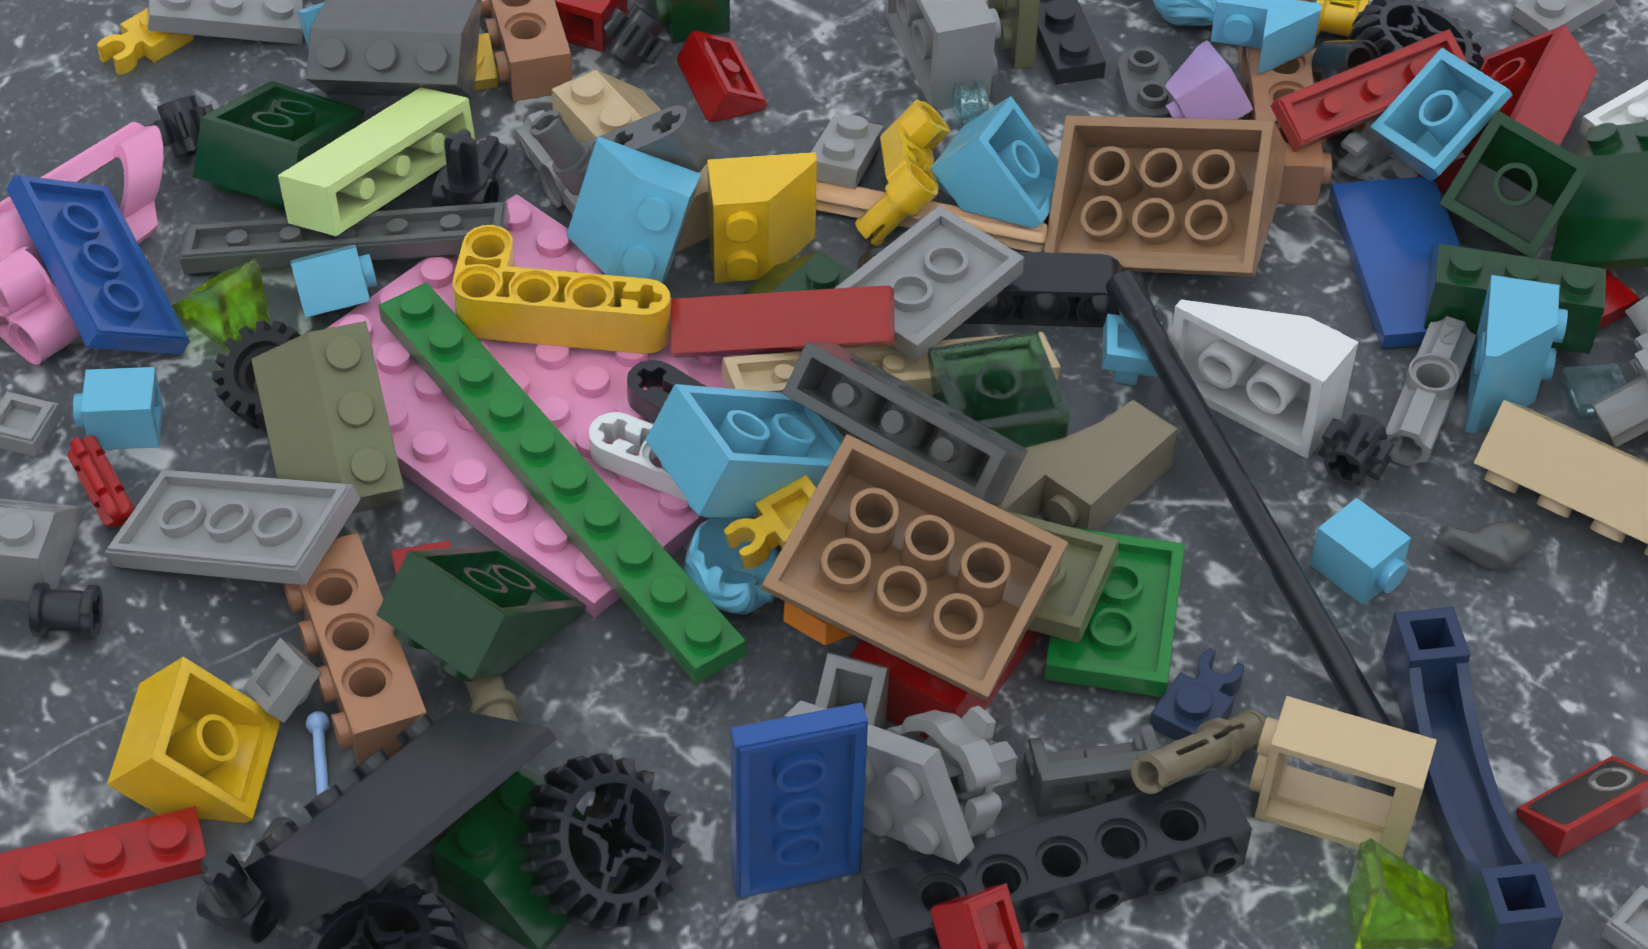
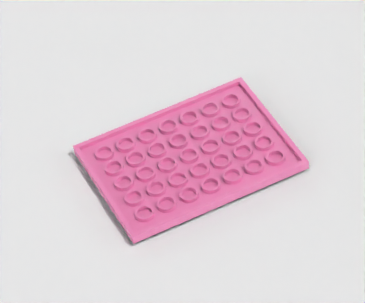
M517 194L506 201L510 214L508 231L513 238L515 267L606 275L566 236L568 228ZM459 254L426 257L371 296L369 302L361 303L327 328L366 321L400 472L507 553L576 597L586 605L585 611L596 618L617 601L620 596L380 319L379 304L425 282L434 289L456 314L453 277ZM478 339L670 556L693 538L697 527L709 518L698 516L691 509L687 501L597 465L591 458L589 428L596 418L612 412L628 414L654 424L635 412L628 402L627 376L632 367L640 362L648 360L663 361L707 387L725 388L721 378L723 357L754 355L753 353L676 358L671 354V340L661 351L640 354ZM656 456L651 463L657 468L663 469L661 461Z

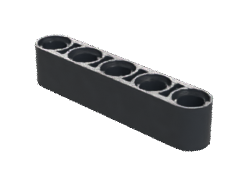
M875 248L865 252L859 258L857 270L885 248ZM1017 252L1025 257L1023 273L964 321L963 324L1104 327L1107 314L1120 315L1105 287L1112 276L1123 271L1122 265L1112 256L1103 254Z

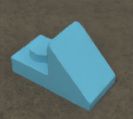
M1217 0L1211 42L1261 49L1257 73H1265L1314 50L1322 4L1300 0Z

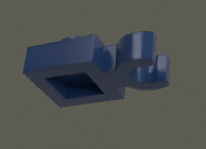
M1211 648L1204 651L1198 660L1195 679L1180 672L1152 711L1150 724L1153 726V729L1173 740H1178L1196 733L1198 727L1205 721L1214 718L1228 719L1232 713L1234 698L1230 696L1234 695L1241 686L1244 665L1237 662L1230 673L1217 674L1212 670L1216 651Z

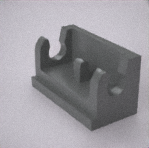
M1150 723L1137 725L1139 737H1133L1132 742L1046 753L1041 737L1028 739L1030 751L1024 752L1023 762L1037 816L1043 817L1078 812L1141 793L1142 791L1137 788L1132 780L1131 764L1134 760H1139L1137 758L1138 755L1159 748L1153 726Z

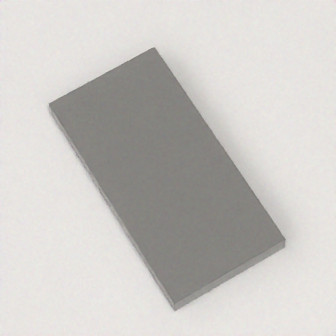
M162 470L104 553L113 567L306 585L359 503L360 497L353 484Z

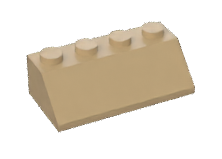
M598 70L591 71L551 89L553 110H557L561 114L563 121L579 142L590 141L661 111L642 89ZM707 164L699 172L702 175L676 252L708 238Z
M1503 400L1474 461L1475 464L1488 469L1484 480L1515 494L1519 485L1541 494L1536 504L1563 517L1569 518L1573 509L1594 519L1590 526L1591 530L1619 543L1623 542L1627 534L1648 544V462L1523 405ZM1647 545V547H1646V549H1645V551H1644V554L1647 555V556H1648V545Z

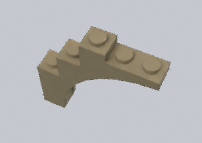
M1131 400L1099 423L1065 438L1027 447L1028 452L1003 502L990 504L1004 511L1033 518L1043 513L1051 522L1056 524L1100 531L1172 467L1178 428L1135 400ZM833 423L844 438L848 434L881 450L873 444L865 441L857 435Z

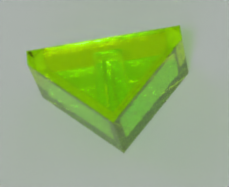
M255 259L213 276L171 305L177 315L227 352L231 350L224 343L230 337L237 343L243 339L238 331L239 329L247 325L255 333L257 321L265 320L270 324L261 268Z
M1372 838L1361 842L1346 893L1354 948H1448L1456 944L1447 889Z

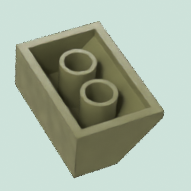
M366 321L308 332L251 359L278 479L353 484L360 497V501L352 514L403 503L404 486Z

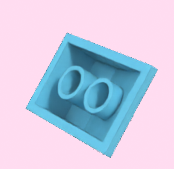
M675 384L645 440L661 461L663 469L670 474L686 497L689 506L698 516L707 518H747L758 514L755 506L756 502L805 475L808 476L817 488L844 437L832 421L790 399L781 392Z

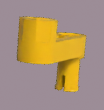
M916 99L880 136L885 175L888 180V184L885 186L886 193L862 217L855 221L857 229L864 238L868 239L873 234L870 242L875 246H880L884 239L909 215L912 217L916 216L938 195V179L931 169L935 163L933 149L950 133V129L940 114L925 101Z

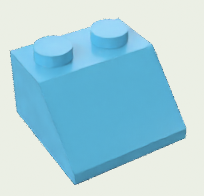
M1441 48L1370 127L1399 161L1431 182L1440 176L1513 94L1505 86Z
M1010 96L965 124L932 165L931 169L938 179L941 190L947 196L952 197L962 211L1035 228L1041 225L1050 213L1058 159Z
M598 136L566 236L606 275L657 280L663 284L671 268L702 174Z
M1491 275L1476 331L1475 345L1470 357L1465 432L1476 434L1491 426L1503 400L1525 407L1534 403L1541 380L1551 381L1556 360V348H1551L1552 342L1562 343L1568 317L1567 309L1558 308L1560 285Z

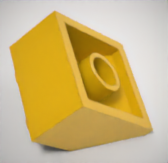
M816 152L707 160L708 239L714 283L759 280L775 265L790 261L815 239Z
M183 656L139 683L107 785L157 815L196 806L199 819L246 824L253 820L280 720L268 714L251 698Z

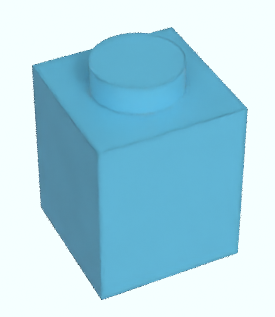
M355 244L291 260V267L305 318L369 302L370 297L367 288L378 286L370 255L358 256Z
M155 367L86 370L83 393H75L73 398V416L76 427H84L86 436L92 435L96 437L103 450L157 448L160 446L163 401Z
M1355 498L1318 527L1310 566L1364 606L1381 591L1390 593L1401 583L1408 570L1405 559L1411 537L1361 500Z

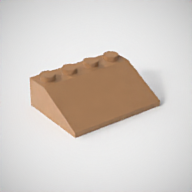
M1066 115L1044 252L1109 255L1120 262L1123 271L1255 277L1280 197L1287 149L1275 121Z
M847 434L763 581L761 589L987 701L1055 579L1068 541Z

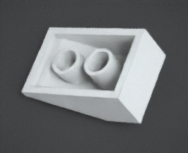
M1180 300L1175 306L1170 340L1209 408L1308 459L1323 441L1321 436L1332 419L1341 420L1358 341L1307 316L1189 300Z

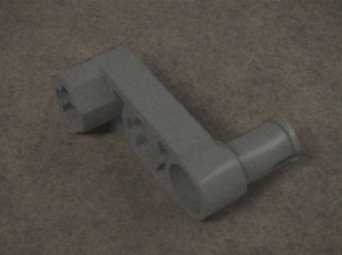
M683 105L668 107L599 136L698 173L707 164V160L713 159L715 153L713 145ZM557 110L547 111L534 120L531 124L532 129L530 133L538 140L553 160V171L572 195L579 196L597 138L587 142H579Z

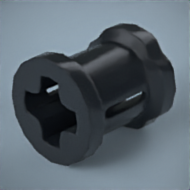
M40 582L34 585L29 602V627L34 637H44L48 631L82 633L85 639H95L99 635L103 619V594L99 585H88L84 591L51 589L48 583Z

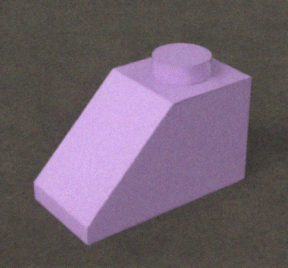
M1208 40L1197 46L1165 85L1173 99L1171 103L1166 105V109L1172 118L1237 120L1254 110L1232 69Z

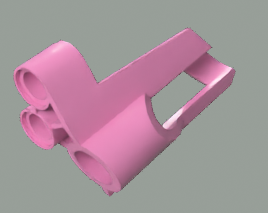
M131 122L40 178L80 182L119 158L124 170V190L119 209L136 241L140 244L155 233L158 227L155 198L162 178L163 141L158 126L145 127L140 123ZM9 196L0 202V337L26 361L33 365H39L79 339L81 335Z

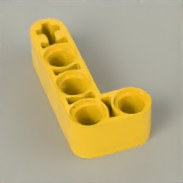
M482 225L468 232L463 240L453 277L455 311L458 318L477 339L640 354L661 351L671 340L670 291L666 285L657 280L515 267L513 238L509 231L500 226Z

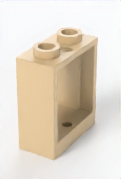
M1286 696L1279 720L1267 717L1257 749V754L1259 755L1249 785V790L1260 793L1254 818L1402 862L1437 740ZM1289 756L1396 787L1394 796L1392 797L1288 766Z

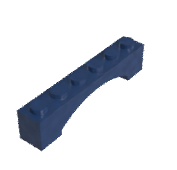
M1454 607L1395 612L1383 660L1406 730L1437 740L1424 785L1478 949H1551L1563 915L1544 862H1535L1524 847L1510 820L1498 790L1485 749L1474 701L1468 663L1471 654Z

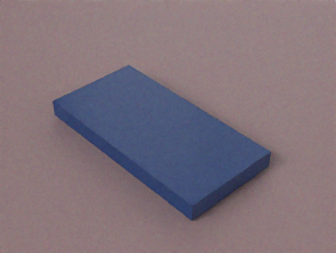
M14 175L6 190L87 348L182 355L190 340L108 186Z
M1425 177L1331 184L1329 199L1381 348L1421 345L1427 329L1424 328L1432 244L1440 243L1461 247L1447 209L1439 204L1442 196L1436 180L1434 179L1430 182Z
M862 702L730 728L732 882L737 897L752 896L861 872L868 719Z

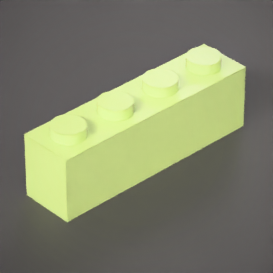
M420 87L279 174L278 178L288 223L337 236L446 165L444 140L448 133H458L461 129H465L471 133V138L476 141L469 99Z

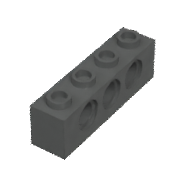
M807 341L782 393L890 455L988 503L1003 502L1028 452L1026 448L835 343Z

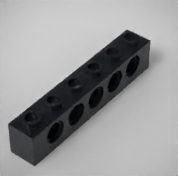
M1220 769L1181 780L1163 788L1162 791L1156 794L1141 792L973 843L975 848L959 864L936 855H931L863 876L862 914L878 949H941L930 912L931 908L942 902L1007 883L1021 934L1028 931L1035 933L1045 932L1056 927L1063 920L1089 912L1103 914L1115 909L1122 902L1147 894L1153 896L1164 895L1175 890L1180 884L1206 876L1218 878L1233 872L1245 863L1252 828ZM1170 838H1178L1183 841H1176ZM1116 855L1124 857L1126 859H1117L1111 856ZM1059 873L1068 877H1056L1051 874Z

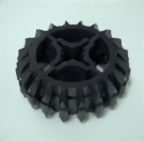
M1373 0L1370 5L1365 6L1362 12L1358 13L1352 24L1353 28L1349 33L1348 40H1369L1377 46L1380 55L1384 56L1450 29L1469 65L1482 72L1481 67L1485 61L1479 54L1482 47L1477 42L1471 40L1473 33L1470 30L1462 29L1459 26L1460 20L1458 18H1450L1444 13L1443 8L1438 10L1431 7L1427 0L1421 3L1415 0Z
M599 753L587 758L579 756L568 759L567 763L563 764V766L550 769L543 775L545 784L534 786L527 793L534 807L523 809L517 817L529 827V833L520 835L514 843L523 848H528L530 859L525 860L518 869L526 873L535 872L537 880L529 893L536 896L549 894L546 912L553 915L566 914L567 925L574 927L588 925L589 929L602 931L611 929L614 925L618 928L633 925L635 921H639V916L650 915L654 910L659 909L656 898L666 897L668 893L674 891L667 875L676 874L683 866L672 856V849L680 848L686 841L678 836H673L671 825L675 824L682 815L675 812H667L664 807V803L671 791L662 788L652 790L655 772H648L647 770L636 772L634 759L620 758L614 760L612 754ZM588 791L594 792L593 804L585 808L583 816L581 818L572 817V813L579 800ZM620 865L629 866L621 883L612 892H606L609 879L616 878Z
M392 880L385 885L380 893L377 890L371 889L362 894L360 898L343 904L332 915L327 913L321 915L322 925L318 930L303 932L305 946L307 947L305 949H469L468 943L464 939L465 935L462 932V924L454 912L449 910L443 899L437 897L434 892L427 894L424 889H420L415 883L403 889Z

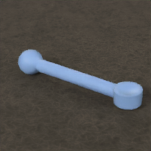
M321 711L312 712L306 720V728L313 736L316 796L329 787L325 733L329 730L330 719L327 714Z

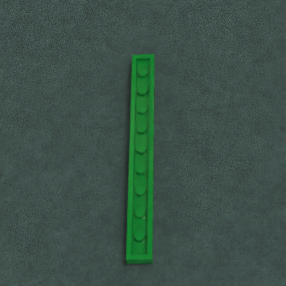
M427 282L379 304L380 319L695 684L746 656V640Z

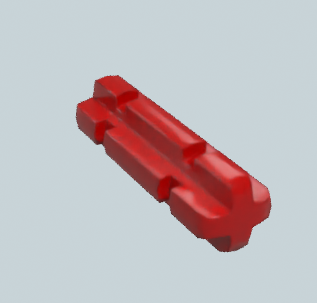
M92 435L83 439L78 436L70 441L71 449L67 452V456L75 471L78 472L77 475L92 504L97 508L96 511L102 523L110 529L119 525L123 526L135 507L128 494L124 492L125 489L109 459L104 455L105 452L100 442Z

